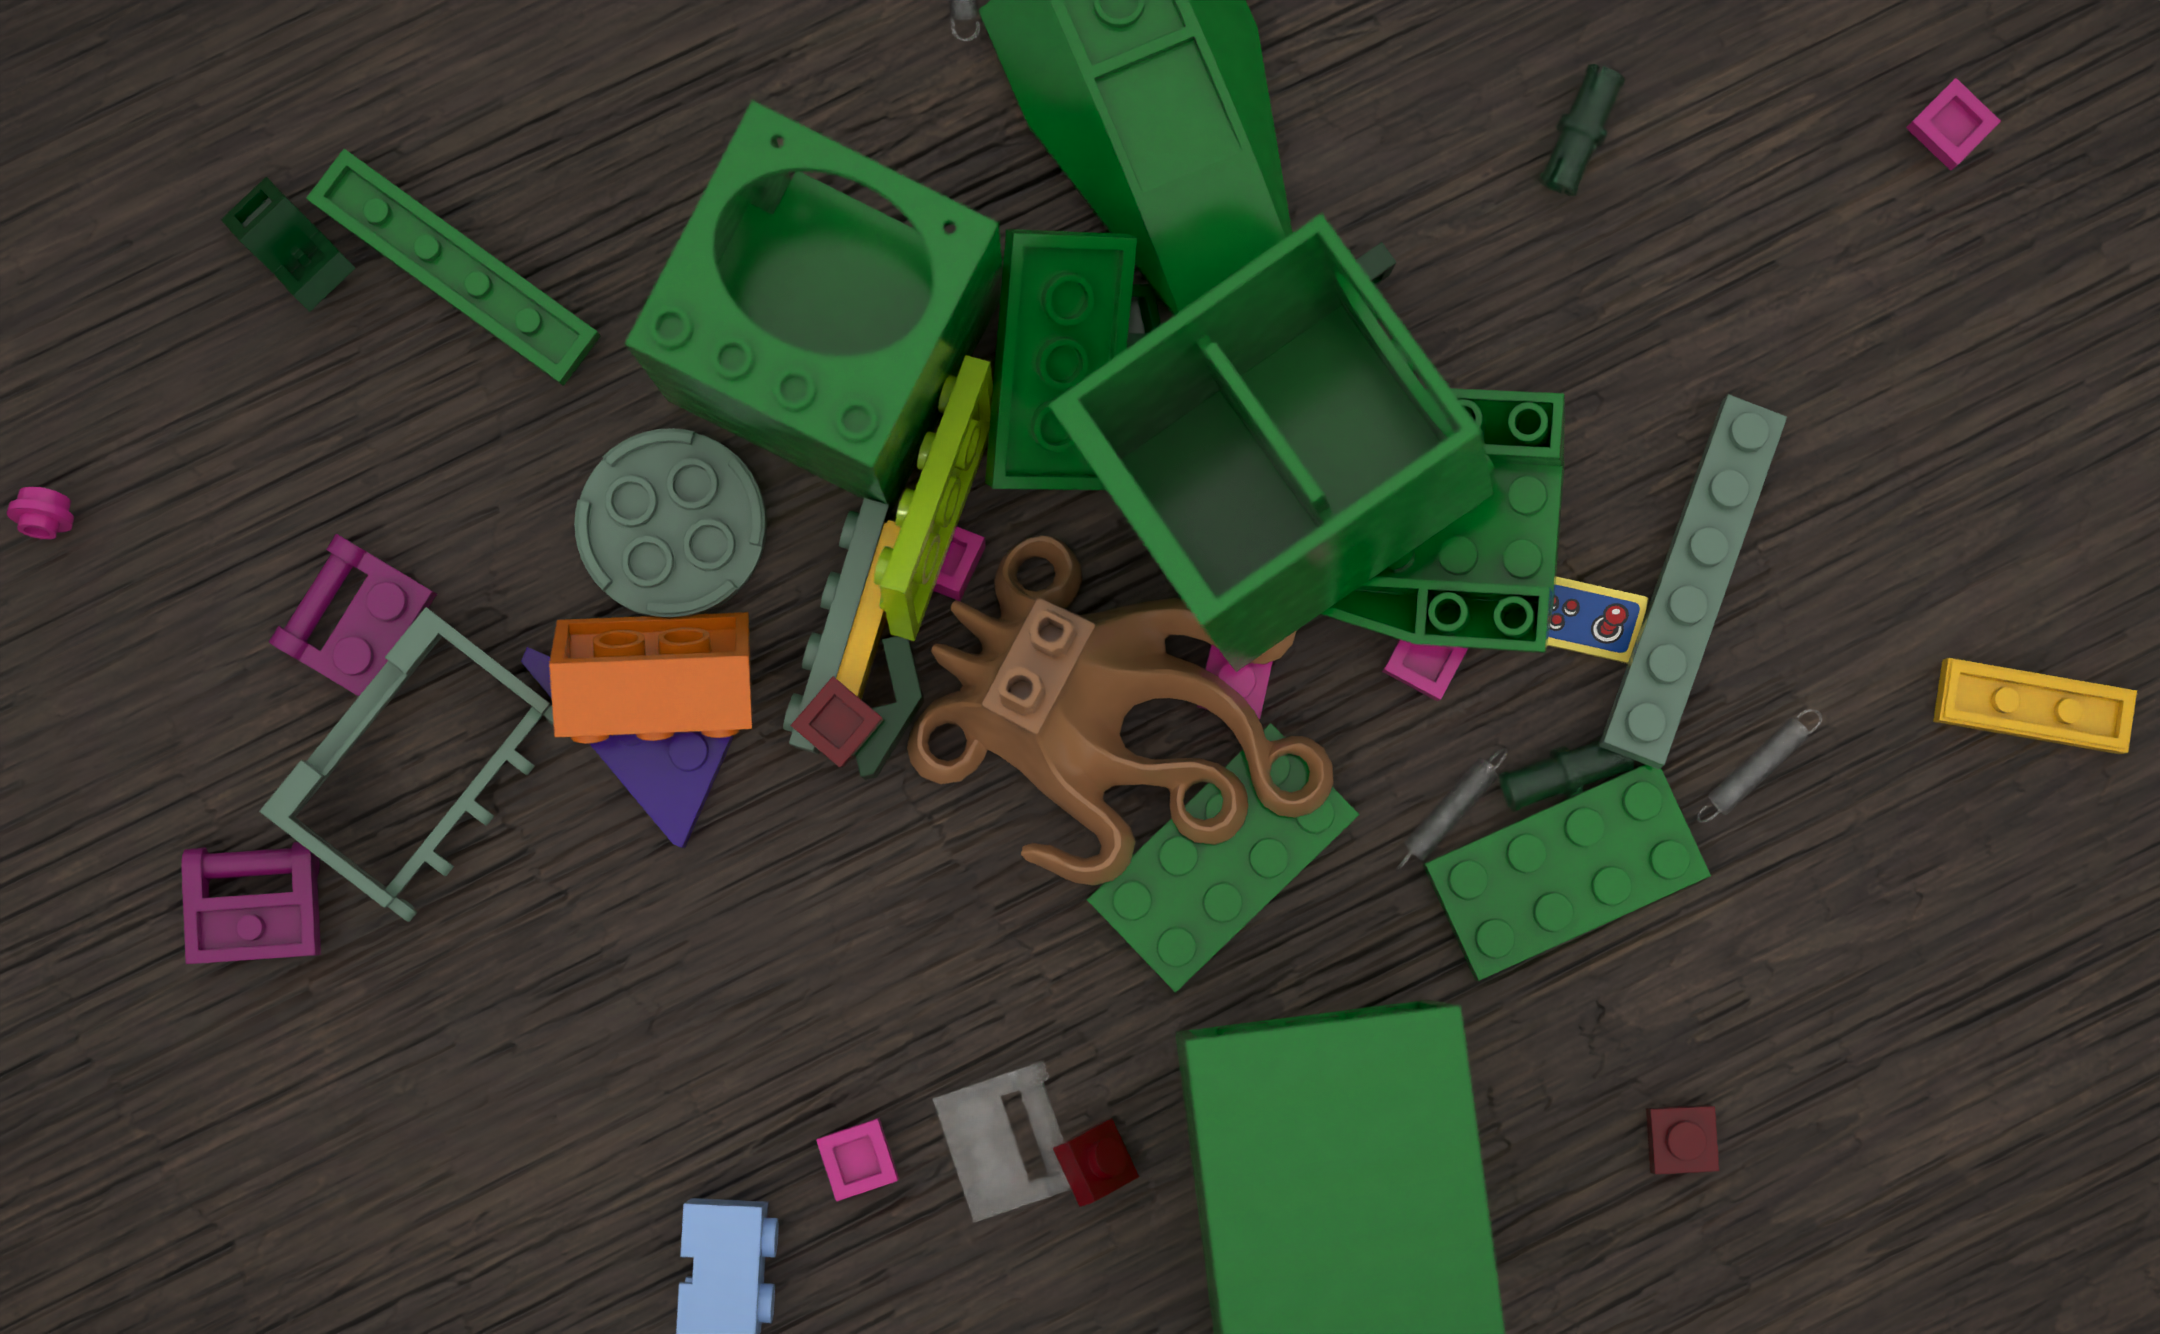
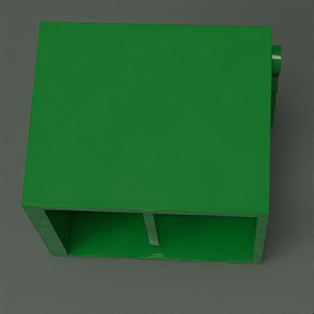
M752 100L630 332L625 345L667 401L862 499L867 498L887 504L892 511L917 464L924 436L928 431H934L942 415L938 411V405L946 378L949 375L957 377L965 355L972 357L1000 302L1003 266L999 223ZM776 138L784 140L782 147H779ZM800 171L837 175L864 185L891 202L904 214L914 228ZM789 172H795L792 180L790 178ZM947 224H954L956 226V231L952 234L945 233L943 229Z
M1322 213L1048 404L1202 628L1236 672L1493 495L1489 473L1494 471L1495 467L1485 452L1481 430ZM1378 319L1385 327V329L1388 331V333L1391 335V340L1388 338V336L1378 323ZM1413 371L1417 372V374L1427 387L1428 391H1426V389L1414 375Z
M1420 1000L1175 1031L1214 1334H1505L1461 1005L1434 1000Z

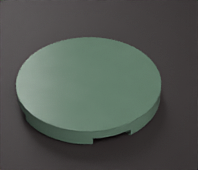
M667 428L634 435L620 442L602 456V461L589 476L580 499L577 500L574 525L581 559L592 579L606 594L622 606L645 616L671 618L707 613L730 600L743 588L754 573L762 556L766 540L767 518L760 488L747 466L737 455L721 443L690 430Z

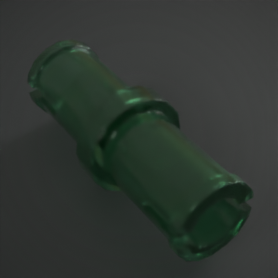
M1589 64L1587 66L1585 77L1569 114L1561 115L1556 126L1557 130L1561 133L1545 170L1538 180L1543 186L1560 194L1563 188H1565L1564 193L1567 196L1577 195L1578 186L1595 147L1603 146L1608 134L1604 129L1605 123L1620 88L1623 87L1626 81L1621 74L1604 66L1600 74L1598 72L1600 67L1597 64Z
M1600 740L1572 750H1569L1566 746L1550 751V758L1510 772L1500 773L1499 782L1507 805L1515 812L1521 810L1524 806L1564 793L1566 797L1580 794L1583 791V786L1623 771L1633 770L1634 761L1631 758L1600 747Z

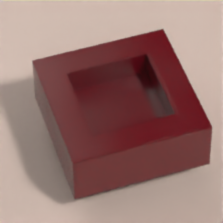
M832 676L790 726L842 769L884 719Z
M1697 1105L1646 1108L1650 1173L1657 1175L1719 1171L1715 1106Z
M1112 1118L1098 1123L1053 1147V1151L1079 1207L1096 1202L1139 1178V1174Z

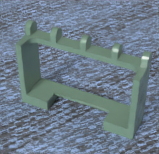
M425 607L385 656L388 662L307 761L301 760L259 811L384 908H390L407 922L412 920L417 911L408 901L400 898L399 894L425 862L445 877L449 874L454 866L435 851L466 811L485 826L490 823L494 815L475 800L506 761L510 762L527 776L535 765L519 754L516 749L543 716L554 726L553 709L549 702L427 607ZM444 637L532 707L397 876L386 887L302 823L296 816L439 640Z

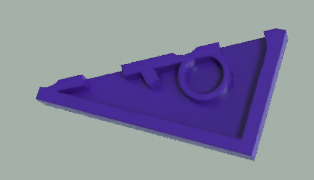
M527 647L521 662L552 698L549 668L550 657ZM701 731L675 732L670 738L649 741L639 739L636 734L610 735L604 741L589 744L672 844L685 848L734 736L712 738L704 736Z

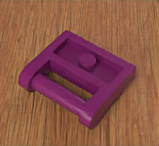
M335 534L326 548L331 554L285 628L278 626L268 642L355 695L360 696L388 662L385 656L425 607L429 608L437 593L347 539ZM354 566L368 576L322 650L307 642Z
M298 841L293 842L292 848L211 854H209L206 848L185 849L182 854L181 869L186 964L321 955L317 879L320 868L319 857ZM292 874L293 892L209 898L210 879Z

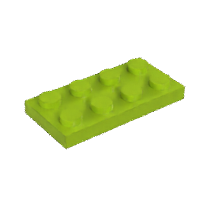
M965 355L958 376L949 375L946 378L938 405L939 413H943L941 422L936 433L930 431L926 433L919 450L917 468L922 470L916 489L907 488L898 506L896 526L901 527L896 543L894 548L885 546L879 556L874 574V584L880 586V609H884L886 612L891 635L915 641L989 440L993 392L989 361Z

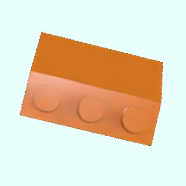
M749 612L697 614L671 618L640 616L557 620L549 662L555 738L570 737L572 741L577 743H597L606 740L610 735L636 734L639 739L656 741L670 738L675 732L701 731L707 737L723 738L733 736L741 729H752Z

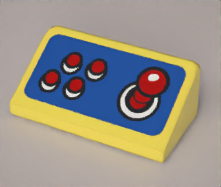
M1556 577L1555 598L1547 646L1628 664L1642 626L1649 598Z

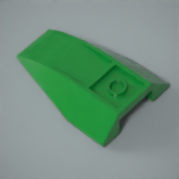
M991 0L978 10L1027 126L1109 233L1130 234L1137 238L1135 266L1173 316L1292 234L1258 27L1246 0Z
M1450 388L1482 432L1485 452L1495 467V470L1489 473L1493 495L1320 615L1414 645L1546 653L1555 598L1564 478L1565 395L1564 393Z

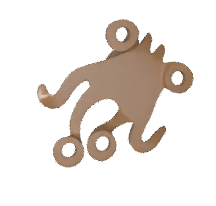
M1040 535L1026 538L1013 545L1003 556L994 581L995 592L1001 611L999 619L988 616L961 601L955 600L952 603L951 611L980 640L982 651L979 654L966 653L945 644H934L931 652L937 662L955 675L961 682L962 687L960 691L934 700L918 717L910 731L907 744L910 763L921 777L938 784H947L962 781L977 770L984 760L986 752L989 750L1021 771L1044 795L1093 832L1101 845L1098 855L1085 859L1071 855L1051 845L1031 843L1022 848L1021 855L1026 861L1078 884L1098 885L1113 881L1120 876L1131 863L1135 839L1131 827L1103 799L1106 790L1119 785L1144 784L1168 788L1170 791V812L1179 833L1196 843L1216 845L1232 838L1243 826L1248 811V796L1244 784L1235 773L1218 763L1204 759H1150L1138 756L1125 748L1120 736L1125 715L1134 705L1151 699L1171 698L1189 701L1206 708L1221 718L1233 731L1243 748L1252 784L1258 799L1263 806L1275 814L1293 818L1307 815L1323 805L1329 796L1334 783L1333 765L1322 746L1304 736H1289L1275 741H1268L1255 711L1243 696L1215 674L1194 663L1166 653L1165 639L1170 635L1189 636L1217 647L1182 598L1145 601L1098 613L1077 616L1065 610V608L1077 596L1082 582L1081 565L1076 555L1064 542L1055 537ZM1033 557L1048 560L1053 565L1056 573L1053 583L1043 590L1033 591L1025 589L1017 579L1019 567L1025 560ZM1296 631L1250 663L1264 665L1280 659L1292 646ZM946 723L958 725L964 731L967 739L965 751L958 758L949 761L936 758L931 753L928 745L930 734L937 726ZM1287 754L1300 756L1307 763L1310 771L1307 784L1301 790L1294 792L1278 788L1273 783L1270 774L1272 764L1279 757ZM1200 782L1212 783L1221 791L1223 797L1222 809L1214 818L1202 820L1194 818L1186 811L1184 805L1185 793L1193 784Z

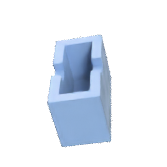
M691 1198L683 1204L681 1257H694L693 1276L685 1277V1282L679 1283L676 1334H760L762 1323H772L775 1304V1284L764 1283L765 1257H776L778 1218H767L768 1202Z

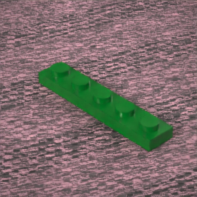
M346 149L341 151L306 198L313 206L562 386L566 384L601 337L594 328Z

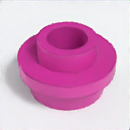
M41 487L21 488L17 499L9 502L7 516L18 524L17 530L38 539H54L57 533L71 530L74 522V516L69 511L71 500L64 494Z

